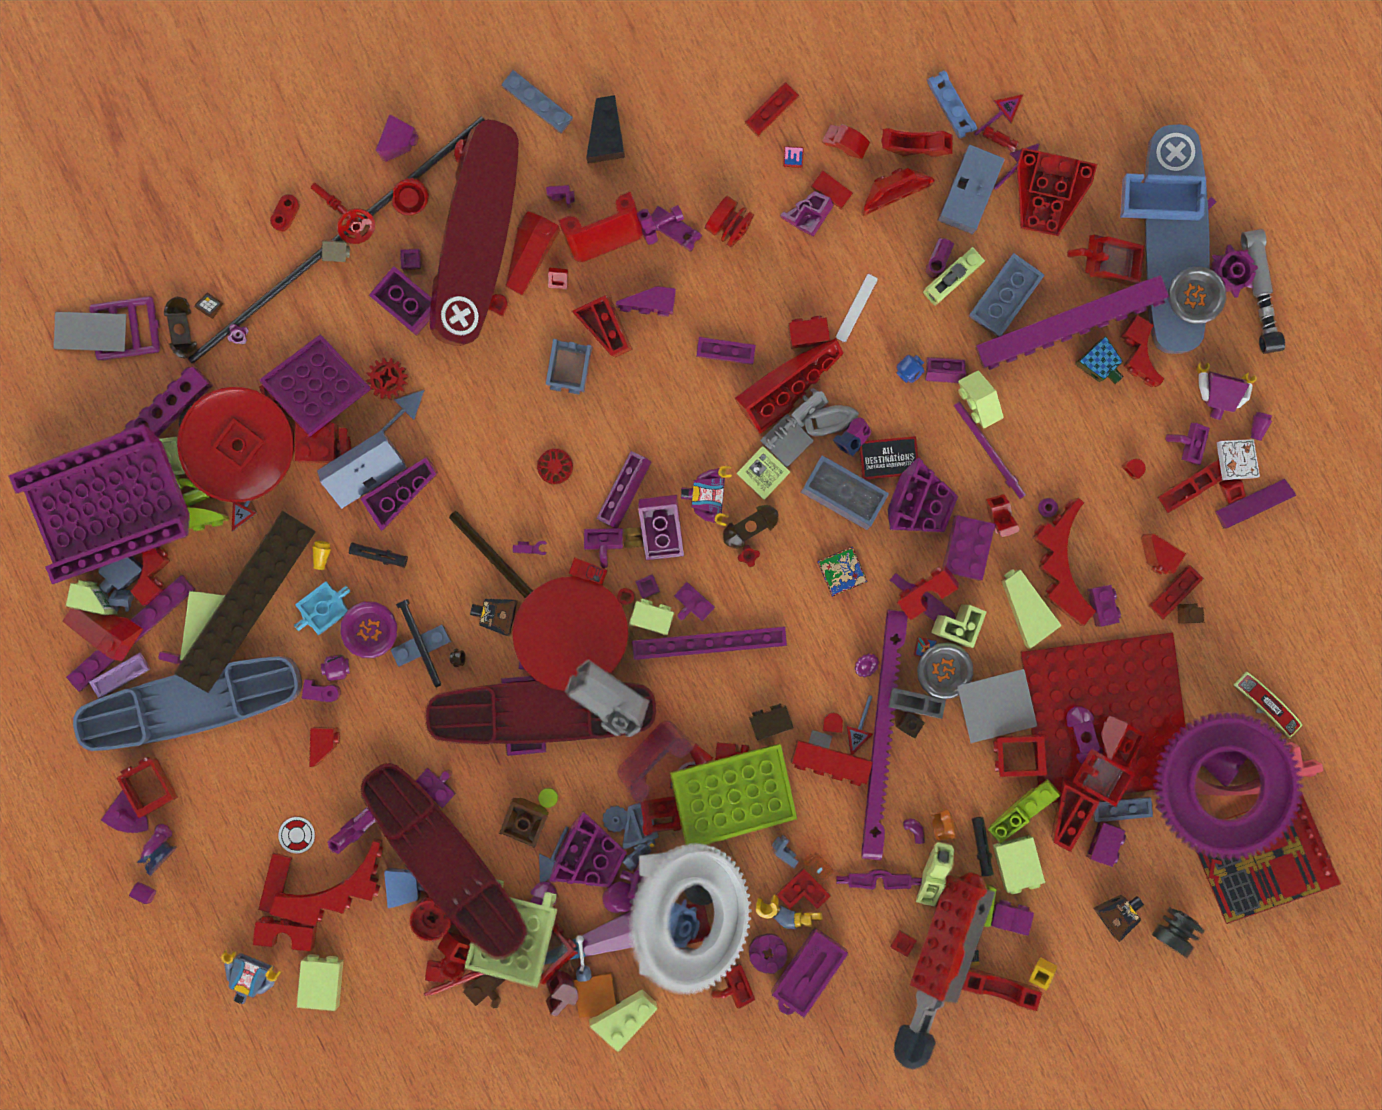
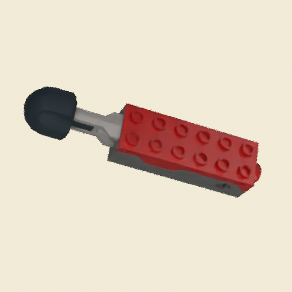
M969 872L961 877L947 876L910 982L911 986L918 989L916 994L918 1005L911 1025L900 1026L895 1039L894 1054L896 1060L906 1068L918 1069L928 1063L936 1044L935 1038L929 1033L938 1009L944 1006L945 1001L958 1002L996 893L986 888L983 876Z

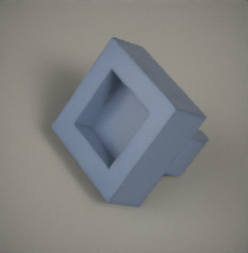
M114 589L108 599L109 606H114L115 611H119L120 607L124 606L126 612H128L135 596L130 592L131 590Z

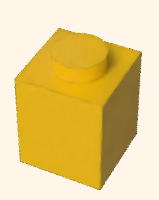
M1040 957L1029 982L1047 991L1058 966Z

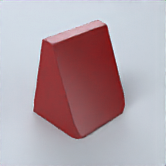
M1241 479L1224 480L1219 483L1228 504L1246 497Z

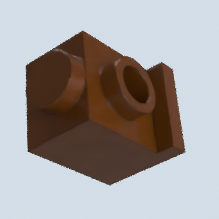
M1198 603L1179 604L1177 606L1178 623H1204V607H1198Z

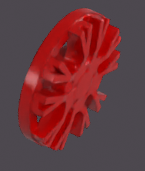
M549 449L539 457L537 470L545 482L561 484L571 476L573 462L565 451ZM552 452H555L556 459H552ZM559 452L565 455L561 460L558 459ZM548 454L550 461H546L543 458ZM569 460V462L562 464V461ZM541 462L548 463V464H547V466H542V465H541ZM570 466L569 472L564 471L563 467ZM547 468L548 472L543 475L541 469ZM561 471L566 475L565 478L559 474ZM549 473H552L550 479H546ZM555 474L559 475L560 481H553Z

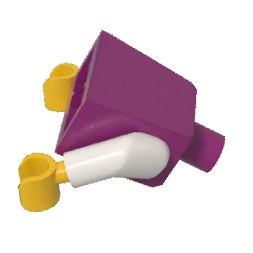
M1201 362L1197 365L1196 371L1199 373V389L1202 399L1209 407H1213L1210 417L1221 420L1224 410L1235 412L1237 408H1240L1250 399L1253 388L1252 383L1257 380L1255 375L1249 380V373L1243 375L1242 379L1209 372L1208 374L1207 371L1210 369L1209 363H1206L1205 370L1201 368Z

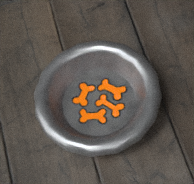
M1190 267L1179 272L1172 280L1168 290L1169 304L1173 312L1181 320L1192 324H1204L1215 319L1223 310L1226 302V288L1222 279L1214 271L1204 267Z
M938 643L928 648L921 656L917 667L918 680L923 690L930 696L940 699H953L959 696L957 686L971 682L974 675L973 662L969 654L960 646L952 643Z

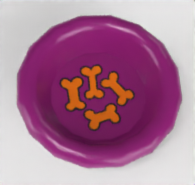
M364 601L353 605L345 613L341 622L340 635L345 647L352 654L361 658H376L384 655L393 646L397 637V623L394 615L386 606L377 602Z

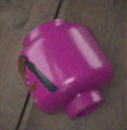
M341 654L325 657L324 663L321 664L322 675H326L329 681L345 679L347 674H350L348 658L345 659Z

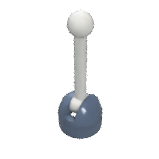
M579 935L576 937V942L579 946L581 965L576 969V979L584 982L590 980L592 974L591 969L584 964L582 947L584 939Z

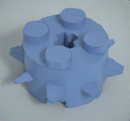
M684 899L682 905L672 904L668 918L669 935L674 946L678 948L686 947L687 942L691 938L695 939L700 924L699 920L696 919V907L686 908V899Z

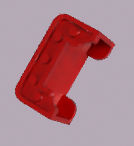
M631 191L620 195L616 199L615 204L618 213L582 227L578 218L574 216H567L558 220L574 260L581 263L642 238L643 228L637 216L638 210Z

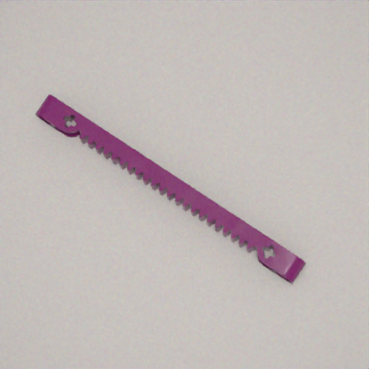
M888 609L886 614L871 755L873 764L869 774L861 850L862 859L880 861L883 856L885 829L879 820L884 818V815L880 812L885 811L881 804L886 803V800L882 796L887 795L882 789L888 786L883 781L888 780L884 773L889 772V769L885 765L890 764L886 758L891 757V754L886 752V750L892 748L887 742L892 741L888 737L889 734H893L889 727L894 726L890 719L895 718L890 712L896 710L895 708L888 707L892 688L898 687L894 683L895 680H899V677L894 674L900 672L899 669L895 668V665L901 663L896 660L897 657H901L897 649L901 648L905 643L908 619L904 611ZM894 634L899 638V641H895V644H893V641H890V637H894ZM874 826H876V828L879 830L878 832H875V835H873L870 831L874 829Z

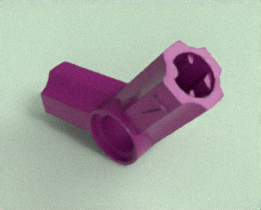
M367 807L355 818L353 817L338 833L327 841L328 848L332 852L339 854L349 844L357 841L366 832L365 830L375 823Z

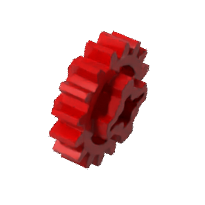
M382 358V363L376 360L375 367L369 366L372 372H366V375L370 376L366 383L371 384L369 386L370 391L375 390L373 395L378 396L380 394L381 399L384 400L387 396L389 400H392V395L399 397V391L405 392L402 387L403 385H408L404 381V379L408 378V375L403 374L406 370L405 367L399 368L401 365L399 361L394 364V359L390 358L389 362H387L385 358ZM394 368L398 371L399 378L394 375ZM384 377H391L390 381L383 380ZM375 380L379 381L380 389L377 387ZM397 385L393 390L390 391L391 387Z

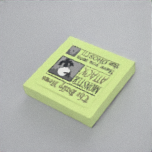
M762 446L737 472V475L765 500L790 471Z

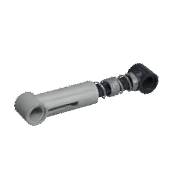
M1258 229L1242 232L1241 246L1243 250H1248V254L1254 260L1253 265L1258 266V269L1254 271L1256 275L1251 283L1253 284V296L1258 298L1257 305L1260 307L1258 312L1261 318L1260 321L1263 324L1261 328L1263 334L1259 338L1260 350L1263 354L1284 351L1285 338L1282 332H1278L1277 327H1275L1277 321H1274V307H1272L1273 304H1271L1270 300L1273 288L1265 249V231Z

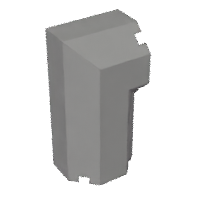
M590 660L581 664L576 670L579 672L576 677L572 675L565 692L571 698L599 715L600 719L603 720L602 727L612 734L620 736L621 733H626L627 737H631L639 732L649 700Z

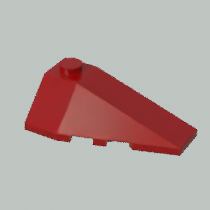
M529 211L526 212L517 229L506 287L522 296L524 295L561 231L559 225L541 215Z
M72 607L62 621L109 658L123 661L143 630L142 627L128 618L112 614H99Z

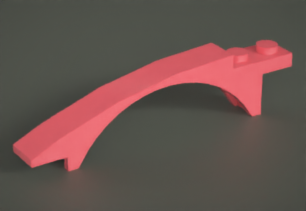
M1293 742L1286 743V745L1292 747L1288 752L1296 754L1292 760L1295 759L1299 762L1295 765V767L1301 768L1297 775L1312 777L1319 772H1323V766L1315 759L1302 762L1300 747ZM1196 776L1195 794L1217 796L1260 793V777L1248 783L1225 787L1210 784Z

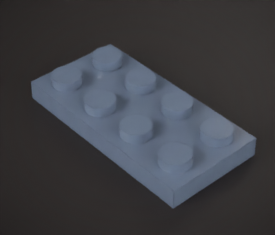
M1013 253L971 311L969 317L997 337L1002 336L1045 275Z

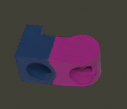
M856 418L851 421L849 428L843 435H837L833 441L841 451L853 456L871 434V429L863 418Z

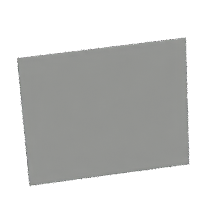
M1024 669L957 686L970 743L1037 726Z

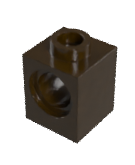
M905 711L896 727L915 739L925 722Z

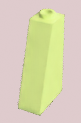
M1012 569L1004 575L1005 579L1002 580V584L1026 648L1031 649L1062 625L1023 572Z
M189 591L180 660L184 658L225 595Z

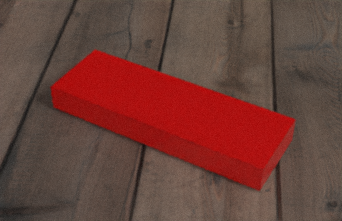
M785 82L745 121V124L759 137L799 95Z
M1188 565L1149 607L1161 619H1165L1204 578L1191 565Z
M272 853L258 910L270 913L275 895L278 892L284 893L292 857Z

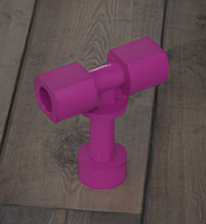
M678 205L672 207L670 213L657 219L654 216L651 217L648 209H643L637 213L643 228L644 239L648 245L658 241L656 231L660 230V225L674 219L676 222L684 219Z

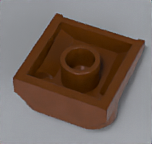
M513 798L499 834L506 835L535 848L549 812L543 806L524 798Z

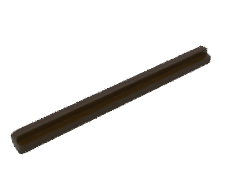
M454 511L449 516V519L524 598L531 594L532 590L473 527L457 511Z

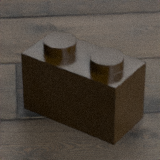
M779 703L770 706L771 710L763 712V709L752 713L753 716L749 717L757 741L793 729L786 705L782 706Z

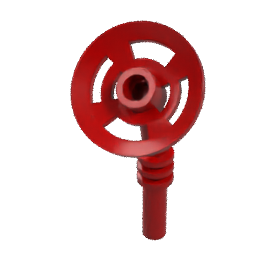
M317 183L311 185V189L327 201V205L342 215L337 223V232L342 240L350 244H360L367 241L373 235L375 220L368 211L359 208L347 210L338 198H335L334 195L331 196ZM356 213H362L366 215L368 218H364L362 215ZM346 218V223L342 225L343 220ZM365 225H369L367 232L361 235L360 232L364 229ZM346 231L350 235H355V237H349L343 232Z

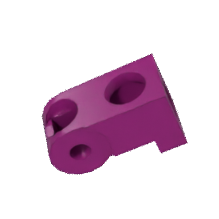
M304 679L302 699L333 702L339 699L341 690L337 685L320 686L315 685V679Z

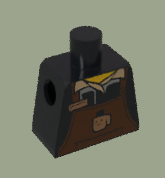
M485 599L483 606L472 604L470 615L481 617L480 626L502 635L510 636L518 600Z
M1119 895L1093 909L1112 936L1120 942L1141 921L1136 911L1143 907L1144 904L1138 896L1128 902L1124 896Z

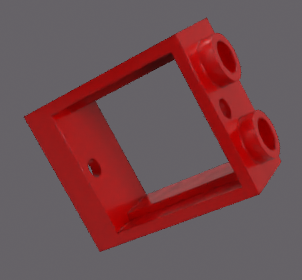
M1044 735L997 736V741H994V753H998V760H995V772H999V777L1047 775ZM1037 742L1038 769L1004 770L1003 743Z
M146 757L138 762L139 766L135 768L130 766L122 770V775L117 777L138 819L178 798L157 758L149 759V757ZM152 766L166 795L144 806L129 778Z

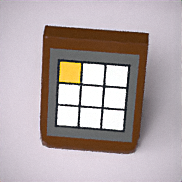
M206 293L194 307L214 319L224 303Z

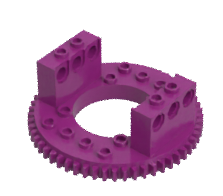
M1217 712L1216 717L1214 714H1208V719L1205 716H1201V722L1198 719H1194V725L1187 723V729L1181 727V734L1174 733L1176 739H1169L1168 741L1171 745L1164 746L1167 750L1166 753H1160L1163 760L1157 761L1161 766L1160 768H1155L1159 775L1154 776L1158 780V783L1154 784L1158 791L1154 792V794L1159 796V799L1155 800L1158 803L1155 808L1163 813L1161 815L1163 819H1168L1165 824L1167 826L1172 825L1170 831L1173 833L1177 832L1175 837L1178 839L1182 838L1181 842L1184 844L1188 843L1189 848L1193 849L1195 847V851L1199 853L1202 851V854L1206 856L1210 853V856L1216 858L1218 854L1220 859H1224L1225 855L1230 860L1233 855L1236 859H1240L1241 854L1247 858L1248 852L1251 855H1256V849L1259 852H1263V846L1268 849L1270 848L1269 842L1276 844L1275 837L1282 838L1281 831L1288 832L1285 826H1292L1290 818H1296L1293 811H1299L1296 803H1301L1297 796L1303 794L1298 791V788L1303 787V784L1298 783L1302 776L1297 775L1301 768L1295 767L1299 762L1295 759L1292 760L1296 754L1288 752L1292 747L1285 745L1287 740L1280 739L1281 734L1274 733L1275 728L1273 727L1268 728V723L1263 722L1261 724L1260 719L1254 720L1253 716L1246 718V714L1238 716V713L1235 712L1232 715L1229 712H1224V715ZM1221 751H1238L1247 756L1258 770L1261 783L1259 797L1254 806L1243 816L1230 820L1213 818L1203 810L1195 794L1196 774L1202 763L1210 756Z

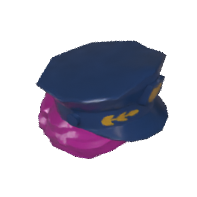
M159 824L155 827L153 836L144 845L140 860L136 862L144 863L146 872L150 876L177 848V846H170L167 843L168 838L172 836V831L165 824Z

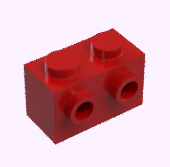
M813 316L811 320L804 321L802 318H797L788 324L791 349L818 346L830 341L827 317Z

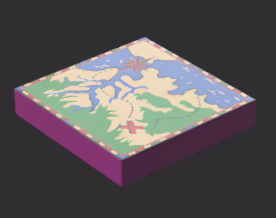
M853 546L817 561L832 597L868 582Z

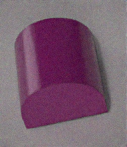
M137 882L129 896L143 904H149L152 902L156 890Z

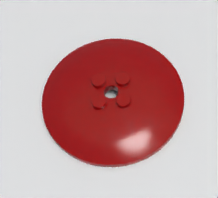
M226 387L204 395L187 411L179 428L177 449L185 474L200 491L221 501L247 502L268 494L283 480L293 459L294 436L287 416L271 398L249 388ZM236 440H241L243 443V447L239 451L235 450L233 446Z

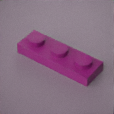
M699 337L696 357L753 365L756 345Z

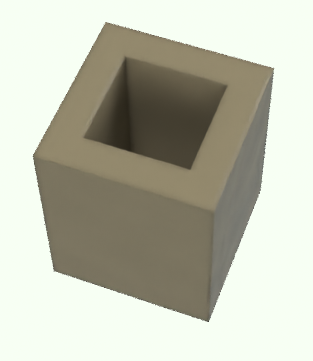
M322 240V261L346 262V258L350 257V246H346L345 241Z

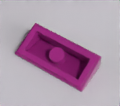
M927 357L926 381L959 383L958 381L966 376L965 360Z

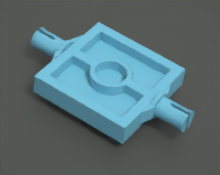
M325 581L295 604L301 612L303 619L294 624V627L300 631L308 624L318 635H321L342 619L349 610L342 599L351 592L348 589L349 587L346 585L337 592Z

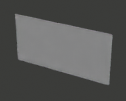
M55 312L53 349L125 352L126 314Z

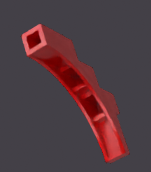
M1075 498L1074 500L1070 499L1064 506L1066 510L1053 519V526L1049 523L1040 524L1034 531L1035 536L1033 539L1050 552V554L1046 553L1041 558V565L1038 568L1056 582L1055 584L1051 583L1047 587V594L1044 597L1078 625L1085 626L1096 610L1088 604L1077 589L1069 568V534L1078 511L1085 503L1080 498Z
M377 838L373 840L365 860L353 874L341 883L329 889L311 894L278 892L275 895L270 915L315 927L318 921L321 922L325 910H322V908L344 914L346 909H350L353 899L350 896L372 901L374 896H378L381 886L377 885L379 879L372 876H376L379 865L375 863L377 857L381 858L384 846H381L382 840Z

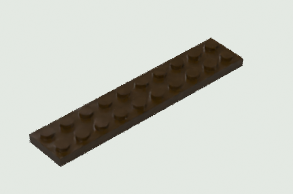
M283 510L281 511L174 671L175 675L209 693L316 531Z

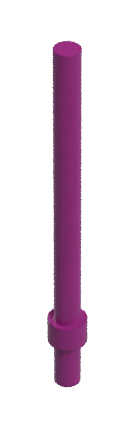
M961 402L954 405L955 409L1006 479L1005 483L1014 490L1019 499L1023 498L1026 494L1017 483L1019 481L1016 476H1012Z

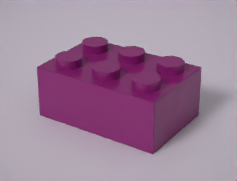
M395 266L391 268L369 294L373 300L416 336L430 321L431 297Z
M959 515L954 516L943 567L946 565L953 575L978 581L983 580L995 524Z

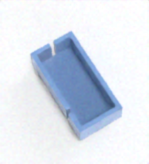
M1126 174L1122 179L1120 218L1199 221L1204 216L1205 198L1202 197L1205 195L1206 177L1148 175L1144 179V174Z

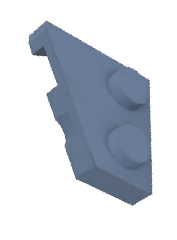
M640 802L628 806L623 849L659 838L657 832L649 836L643 834Z

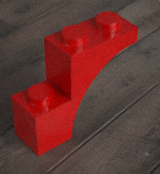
M891 128L883 129L881 138L882 148L904 157L923 153L931 157L953 154V135L943 130L936 132H904Z
M1137 315L1132 318L1121 335L1124 343L1130 347H1136L1124 367L1128 369L1127 372L1129 374L1144 379L1143 382L1146 385L1157 387L1162 384L1165 378L1155 370L1148 354V338L1154 325Z
M155 547L142 552V573L137 584L130 592L143 606H147L165 590L163 587L164 583L157 576L154 577L155 574L170 562V559L167 557L168 553L162 547Z

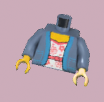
M225 949L221 960L224 962L229 988L237 991L234 997V1001L244 1004L247 996L255 997L257 994L265 993L273 987L276 979L281 974L280 971L278 973L273 972L274 966L242 953L235 957V951L230 955Z

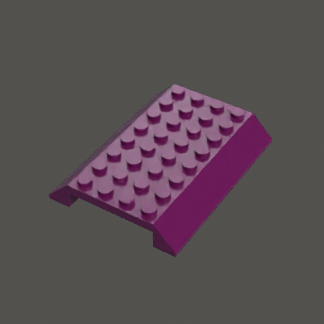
M145 424L8 475L15 493L24 492L53 563L45 566L52 584L186 537L189 534L190 513L161 440Z

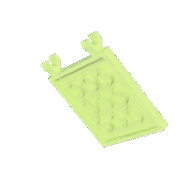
M496 879L502 886H504V881ZM545 892L542 905L510 897L526 924L527 935L523 945L510 957L504 960H493L471 943L465 968L528 986L538 987L557 909L552 908L557 894Z

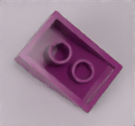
M677 495L639 499L638 510L646 560L684 556Z

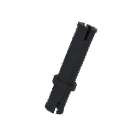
M353 542L349 547V554L380 561L384 565L392 564L403 568L407 565L408 556L392 553L391 550L384 551ZM362 550H363V551H367V552H371V553H375L376 555L362 552ZM381 555L387 556V557H390V558H395V560L389 559V558H385V557H381Z
M984 817L972 818L978 852L976 856L980 863L981 876L994 875L991 864L992 853H990Z

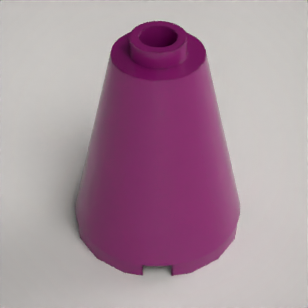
M1221 751L1207 758L1202 765L1226 787L1237 775L1240 766L1244 764L1247 756L1238 751Z

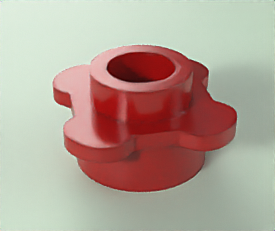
M745 545L742 553L738 555V561L745 562L748 567H753L756 558L760 556V552L753 550L750 545Z

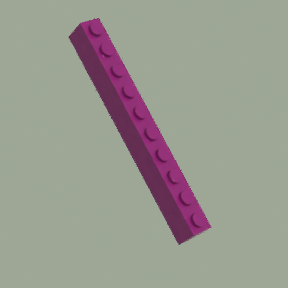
M1159 275L976 345L975 349L983 369L988 367L989 370L999 367L1000 362L1006 360L1007 363L1017 360L1018 355H1031L1036 353L1035 349L1039 347L1047 349L1054 346L1055 341L1061 339V342L1072 339V335L1076 333L1084 335L1091 332L1090 328L1105 327L1109 325L1110 320L1116 319L1120 321L1128 318L1127 314L1131 312L1139 314L1146 311V307L1152 304L1154 307L1160 306L1165 303L1164 300L1169 295L1163 279Z

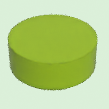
M552 788L543 789L538 797L539 803L546 808L553 807L558 801L557 792Z

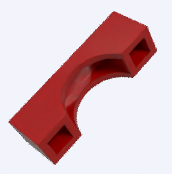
M969 968L962 990L979 995L996 996L1033 1011H1038L1042 992L1038 987L974 968Z

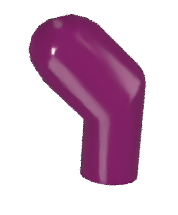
M912 818L904 820L903 827L905 830L909 829L914 833L915 844L925 843L923 826Z

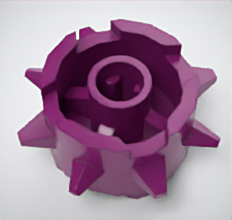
M1227 245L1225 254L1220 256L1212 255L1214 260L1210 270L1214 271L1222 279L1226 292H1231L1234 298H1237L1241 288H1253L1251 282L1256 275L1254 271L1258 269V266L1253 265L1254 260L1248 254L1247 249L1235 251L1231 245Z

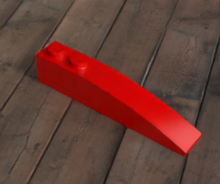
M836 338L792 358L735 397L741 411L759 434L788 414L794 408L793 404L807 394L805 391L812 384L815 385L820 380V375L824 371H828L844 354Z

